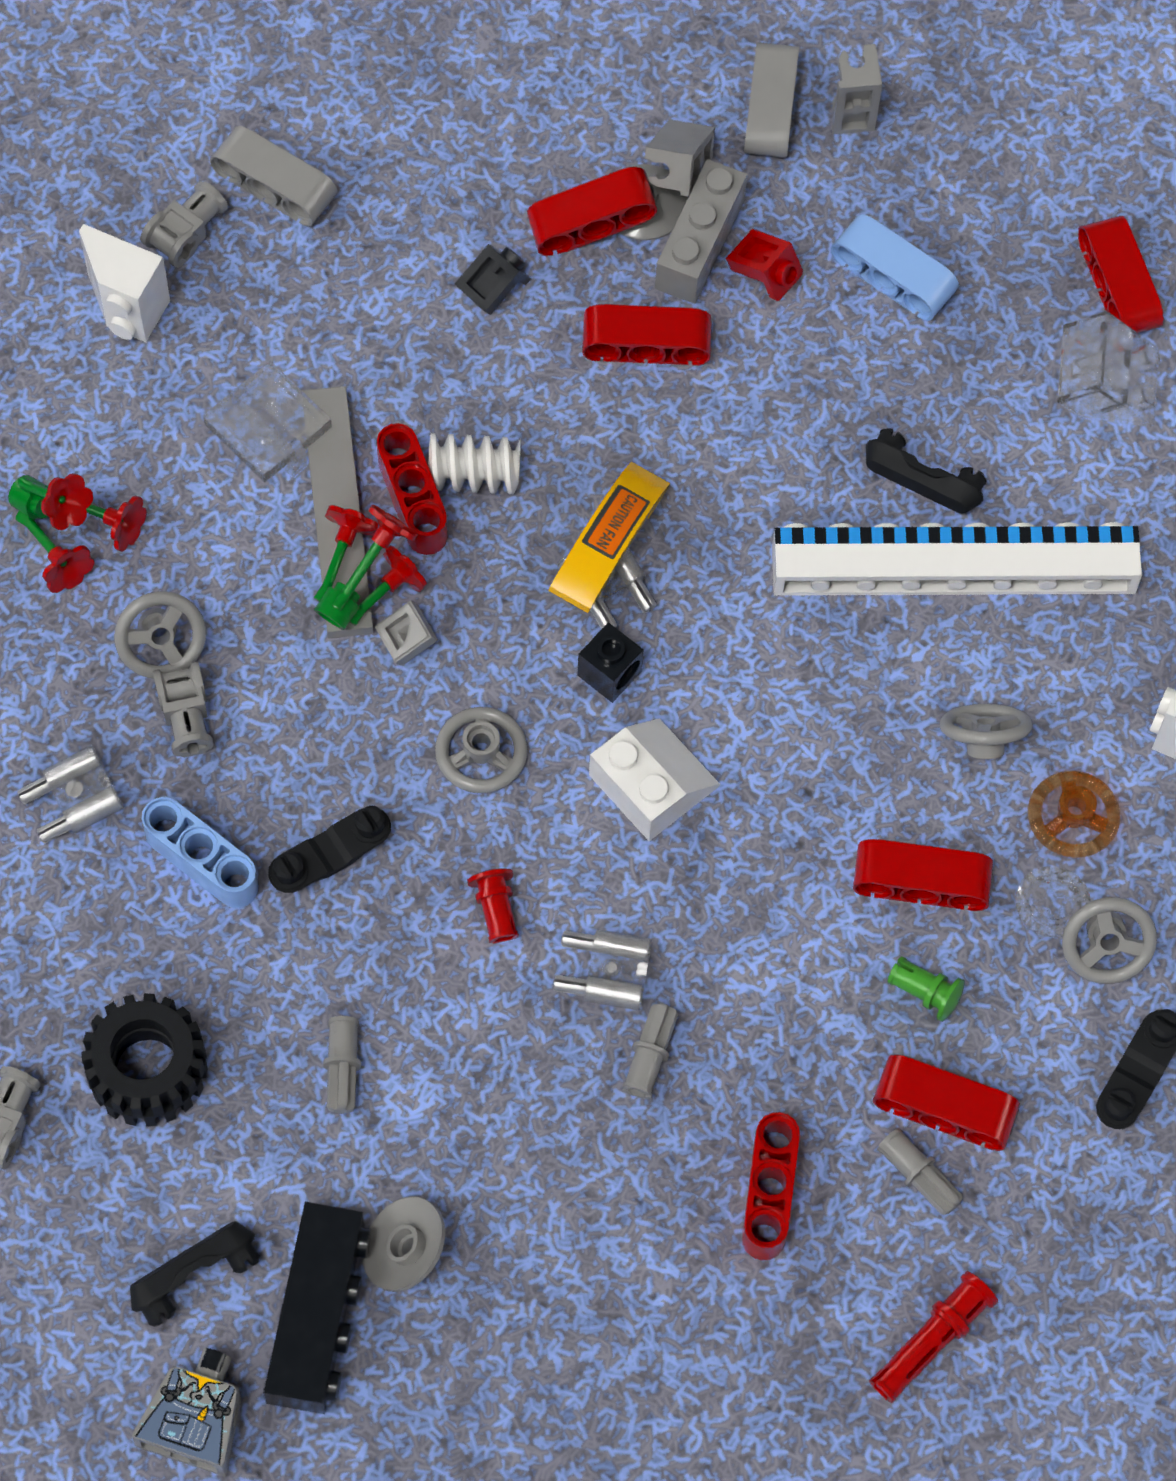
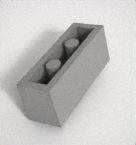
M709 159L706 160L656 263V290L696 304L745 201L747 173Z

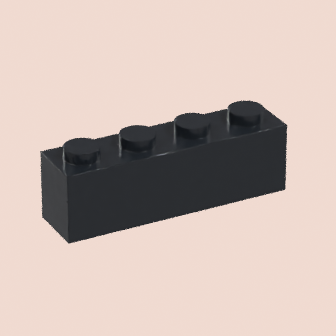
M311 1202L304 1203L263 1392L266 1404L325 1415L327 1401H337L342 1372L334 1371L338 1352L346 1354L348 1350L352 1324L344 1323L348 1304L357 1305L362 1276L354 1275L357 1258L367 1257L371 1240V1229L364 1228V1217L361 1211Z

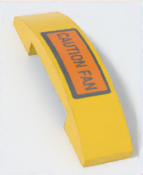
M631 461L592 515L548 591L589 613L607 585L613 570L646 519L650 518L670 483Z

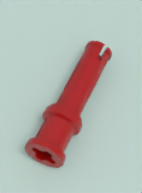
M966 1271L960 1277L962 1283L943 1302L938 1300L932 1306L930 1311L932 1317L869 1380L871 1386L886 1401L888 1400L890 1403H893L910 1382L933 1361L947 1344L954 1338L960 1339L965 1337L970 1332L968 1326L986 1307L993 1308L998 1303V1299L992 1290L976 1275Z

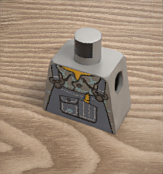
M204 1348L195 1372L172 1366L133 1432L132 1439L135 1446L226 1477L241 1403L239 1388L223 1382L231 1362V1357L220 1351Z

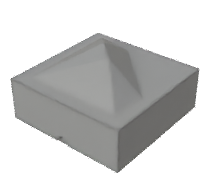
M411 600L396 610L394 614L389 615L374 626L394 662L400 666L406 664L438 641L419 606Z

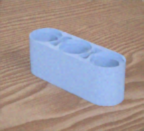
M858 215L831 246V254L843 267L846 264L849 265L846 269L876 289L880 290L882 287L884 289L882 293L913 314L919 312L917 316L925 321L932 320L959 288L957 278L948 268L868 215Z
M160 797L146 804L142 811L141 819L147 842L155 851L223 904L233 908H241L254 901L258 894L259 886L254 863L247 855L177 801L167 797ZM165 819L176 822L175 826L167 831L154 829V826L159 821ZM198 847H207L212 850L207 857L202 859H194L189 856L191 851ZM236 874L248 878L243 885L238 887H230L225 884L226 879Z

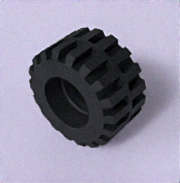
M144 993L143 1001H135L134 994L123 997L124 1005L117 1007L114 1001L105 1007L107 1016L102 1018L96 1015L91 1021L93 1033H85L83 1039L85 1051L81 1053L84 1072L90 1090H92L94 1098L100 1107L105 1105L107 1113L115 1119L120 1114L123 1115L126 1124L136 1126L137 1119L141 1118L144 1119L146 1127L157 1126L156 1117L163 1115L168 1123L177 1119L174 1110L181 1107L186 1113L193 1106L192 1095L200 1097L204 1089L202 1078H207L208 1067L201 1031L197 1022H192L190 1013L183 1006L177 1010L174 1000L164 997L161 1003H157L155 994ZM154 1040L164 1043L172 1049L173 1057L171 1062L163 1072L155 1077L133 1079L125 1076L117 1069L122 1053L134 1043Z

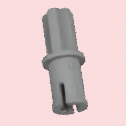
M660 1003L651 1006L640 1040L633 1043L632 1050L635 1054L627 1078L622 1085L623 1091L627 1094L642 1099H651L652 1090L661 1064L668 1061L669 1053L666 1049L678 1017L677 1010L669 1007V1005Z
M335 1016L328 1021V1058L323 1060V1067L328 1070L326 1106L329 1111L344 1114L355 1109L356 1071L361 1068V1060L357 1058L359 1020L350 1016Z
M900 1128L892 1131L879 1144L877 1150L906 1178L904 1184L907 1187L913 1185L940 1214H949L960 1204L963 1199L962 1194L934 1166L936 1160L933 1157L927 1158L903 1134Z

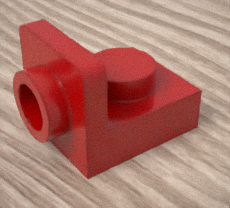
M751 229L726 257L731 271L763 282L769 297L776 301L781 300L803 274V269L791 242L755 229Z

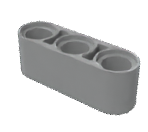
M756 43L744 153L787 158L799 47Z
M244 126L235 127L210 157V164L219 176L225 179L229 176L228 181L260 200L263 197L266 198L263 202L295 221L300 218L299 223L307 227L314 224L338 192L334 182L323 172Z

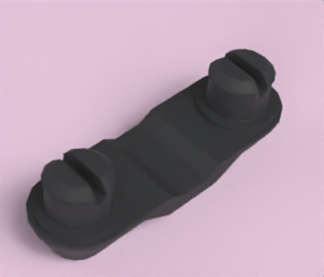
M891 428L882 429L877 439L867 442L866 466L874 473L958 513H966L982 503L983 494L981 489L987 482L981 471L973 475L974 468L965 467L961 468L960 474L957 477L941 468H929L919 463L914 455L902 450L906 445V441L900 432L892 436L893 429Z
M367 806L331 825L321 834L307 839L280 854L271 862L268 869V877L271 884L281 892L293 893L348 867L366 852L380 845L388 838L391 832L389 816L376 806Z
M1169 1009L1156 1010L1149 1013L1142 1021L1096 1104L1097 1115L1100 1121L1107 1127L1113 1129L1130 1127L1137 1120L1176 1052V1013Z
M233 1221L140 1278L130 1286L132 1311H142L149 1323L148 1325L158 1326L163 1323L160 1318L161 1313L167 1319L173 1317L176 1307L173 1306L167 1295L170 1291L185 1283L188 1274L199 1267H210L221 1259L226 1258L233 1272H245L248 1270L245 1260L251 1266L259 1262L260 1255H258L251 1243L254 1240L255 1233L240 1223Z

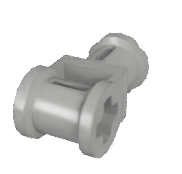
M199 181L194 186L195 192L182 205L174 200L164 211L157 212L147 222L142 231L140 240L142 244L146 247L154 246L169 257V263L175 268L182 267L196 252L198 245L206 238L205 225L216 214H223L228 209L227 201L221 193L206 181Z
M198 661L192 662L190 668L162 673L160 669L153 670L161 711H164L166 725H171L175 741L171 745L172 753L175 756L185 758L204 754L212 749L214 745L213 738L206 733L203 719L208 717L205 706L207 700ZM186 724H190V732L187 731Z
M2 1066L0 1069V1168L4 1170L10 1165L26 1126L22 1112L31 1093L38 1092L41 1083L28 1073L10 1066Z

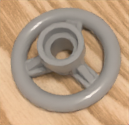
M167 591L147 593L133 600L119 616L114 633L115 647L122 662L136 674L154 679L153 670L160 669L162 673L190 668L191 663L196 662L201 655L206 640V626L198 608L187 598ZM157 605L168 606L166 610L161 608L147 610L138 621V629H129L135 617L145 609ZM182 613L189 619L192 627V640L183 656L173 642L176 634V623ZM157 628L166 629L162 636H152L153 631ZM130 644H147L155 649H161L169 664L151 665L141 661L132 652Z
M972 704L954 708L942 716L939 724L941 731L947 737L967 743V754L978 759H994L1003 756L1004 744L1026 737L1033 727L1031 718L1025 712L998 704ZM959 723L963 728L958 727L954 724Z
M489 707L469 708L452 716L441 728L435 744L436 761L443 775L456 787L473 793H489L508 786L521 773L528 753L527 740L519 724L508 714ZM473 722L463 732V750L449 756V744L455 732L462 726ZM490 722L501 726L510 735L514 746L513 758L500 752V735L497 728ZM478 743H485L489 746L485 750L474 748ZM475 762L477 764L489 763L503 772L489 779H474L463 775L458 770Z
M1118 897L1100 898L1079 908L1067 922L1062 938L1063 953L1069 966L1084 979L1100 984L1120 983L1139 974L1151 961L1157 944L1156 927L1150 915L1135 902ZM1116 912L1129 915L1139 924L1143 940L1127 936L1124 922ZM1088 920L1086 931L1091 945L1079 955L1076 945L1077 935L1083 924ZM1107 934H1114V937L1111 939H1102ZM1119 951L1136 955L1131 962L1117 969L1102 970L1092 967L1103 956L1114 955Z

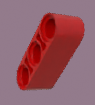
M640 167L624 168L544 198L532 204L527 210L538 253L543 256L554 255L553 251L556 250L558 254L565 253L649 221L657 213V207L646 171Z
M1117 216L1080 226L1078 228L1079 246L1082 252H1087L1083 256L1096 288L1102 289L1098 293L1112 326H1117L1113 328L1115 335L1121 338L1162 327L1164 321L1162 305L1124 216Z
M612 304L593 305L584 312L582 353L584 357L591 361H600V357H602L605 362L644 363V359H648L647 363L688 365L689 361H692V365H703L711 358L712 318L707 311L697 308Z
M399 423L390 424L384 427L377 437L378 464L399 520L418 534L414 541L406 538L410 547L419 554H435L446 545L448 538L445 508L416 434L407 425ZM396 448H401L407 451L402 455H392L388 453L390 450ZM408 486H417L421 488V491L406 493L403 489ZM423 524H431L437 527L429 532L417 529Z
M881 839L863 840L858 844L853 890L857 894L871 897V893H874V898L917 903L918 899H921V904L962 910H964L965 905L968 906L967 910L982 911L989 907L993 859L987 855L970 851Z
M890 1055L888 1057L872 1100L873 1104L883 1111L890 1113V1110L894 1109V1115L933 1129L938 1125L940 1126L938 1131L979 1146L984 1142L985 1148L994 1151H1002L1006 1148L1020 1107V1102L1008 1093L902 1055Z
M772 1112L760 1120L753 1145L742 1231V1245L750 1256L758 1260H771L777 1257L784 1248L789 1229L800 1131L797 1122L790 1115L782 1112ZM771 1132H778L787 1137L789 1144L783 1148H774L766 1143L764 1137ZM765 1178H772L779 1181L784 1190L779 1194L769 1195L759 1188L758 1183ZM759 1225H768L776 1231L778 1237L771 1242H762L754 1237L752 1230Z

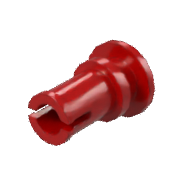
M498 868L486 870L467 879L469 887L478 888L479 890L475 894V898L478 904H482L489 943L493 942L495 944L519 937L509 899L513 896L512 887L506 886V881L510 880L514 875L511 869Z

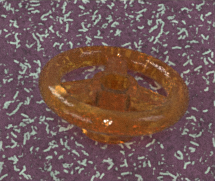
M1062 771L1047 777L1035 788L1028 803V820L1033 834L1047 849L1061 856L1082 858L1100 852L1112 842L1120 826V807L1113 791L1096 776L1081 771ZM1061 786L1062 794L1058 802V815L1055 819L1044 825L1042 819L1043 802L1052 790ZM1093 792L1102 800L1106 809V818L1095 813L1097 800ZM1077 807L1082 811V814H1072L1068 808ZM1084 826L1100 833L1093 840L1081 844H1071L1056 838L1057 835L1068 827L1079 828Z

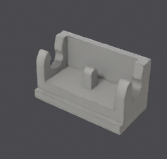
M869 44L863 46L862 61L864 65L860 68H854L849 65V56L846 51H842L839 56L840 81H838L836 96L833 99L832 134L875 131L882 79L876 44Z
M669 119L646 146L645 159L655 163H665L669 168V175L650 174L648 181L657 187L681 191L680 195L689 197L706 160H712L715 127Z

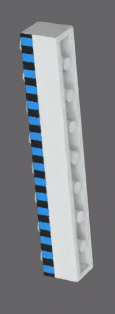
M1065 522L1053 527H1035L1030 523H1016L1009 527H989L985 523H971L964 527H944L939 523H926L919 527H899L892 523H882L874 527H853L846 523L833 524L829 527H808L804 524L794 523L783 528H774L772 543L774 595L1136 594L1142 577L1138 526H1125L1118 522H1109L1101 526H1079L1076 523Z

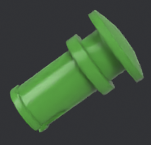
M901 956L897 961L898 964L895 963L890 971L887 983L895 985L921 999L925 1008L929 1010L933 1007L937 1008V1019L942 1022L945 1021L955 1010L961 999L965 980L958 978L953 984L947 982L948 977L944 974L939 973L936 976Z

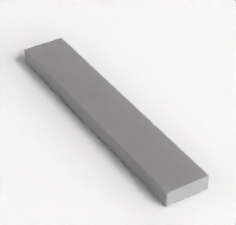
M346 386L301 390L322 584L338 544L335 542V538L340 527L325 517L328 507L335 505L343 509H353L360 512ZM357 533L352 547H347L332 588L335 587L337 582L346 585L364 558L362 533ZM367 572L354 590L361 596L357 602L358 605L369 596ZM371 608L364 613L356 626L349 622L345 630H341L326 621L328 639L373 634Z

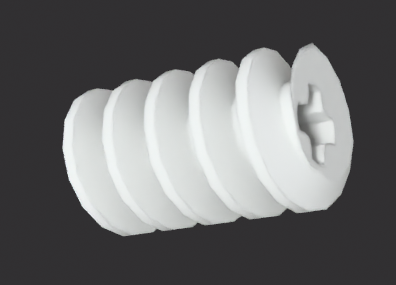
M431 433L428 467L437 490L442 491L447 478H449L453 490L460 492L465 479H468L471 491L478 493L483 480H486L490 493L496 494L501 481H504L508 494L514 495L519 484L521 438L516 449L511 450L507 437H502L498 448L493 449L489 436H484L480 447L475 448L471 435H466L462 446L457 447L453 434H448L444 445L439 446L436 434Z

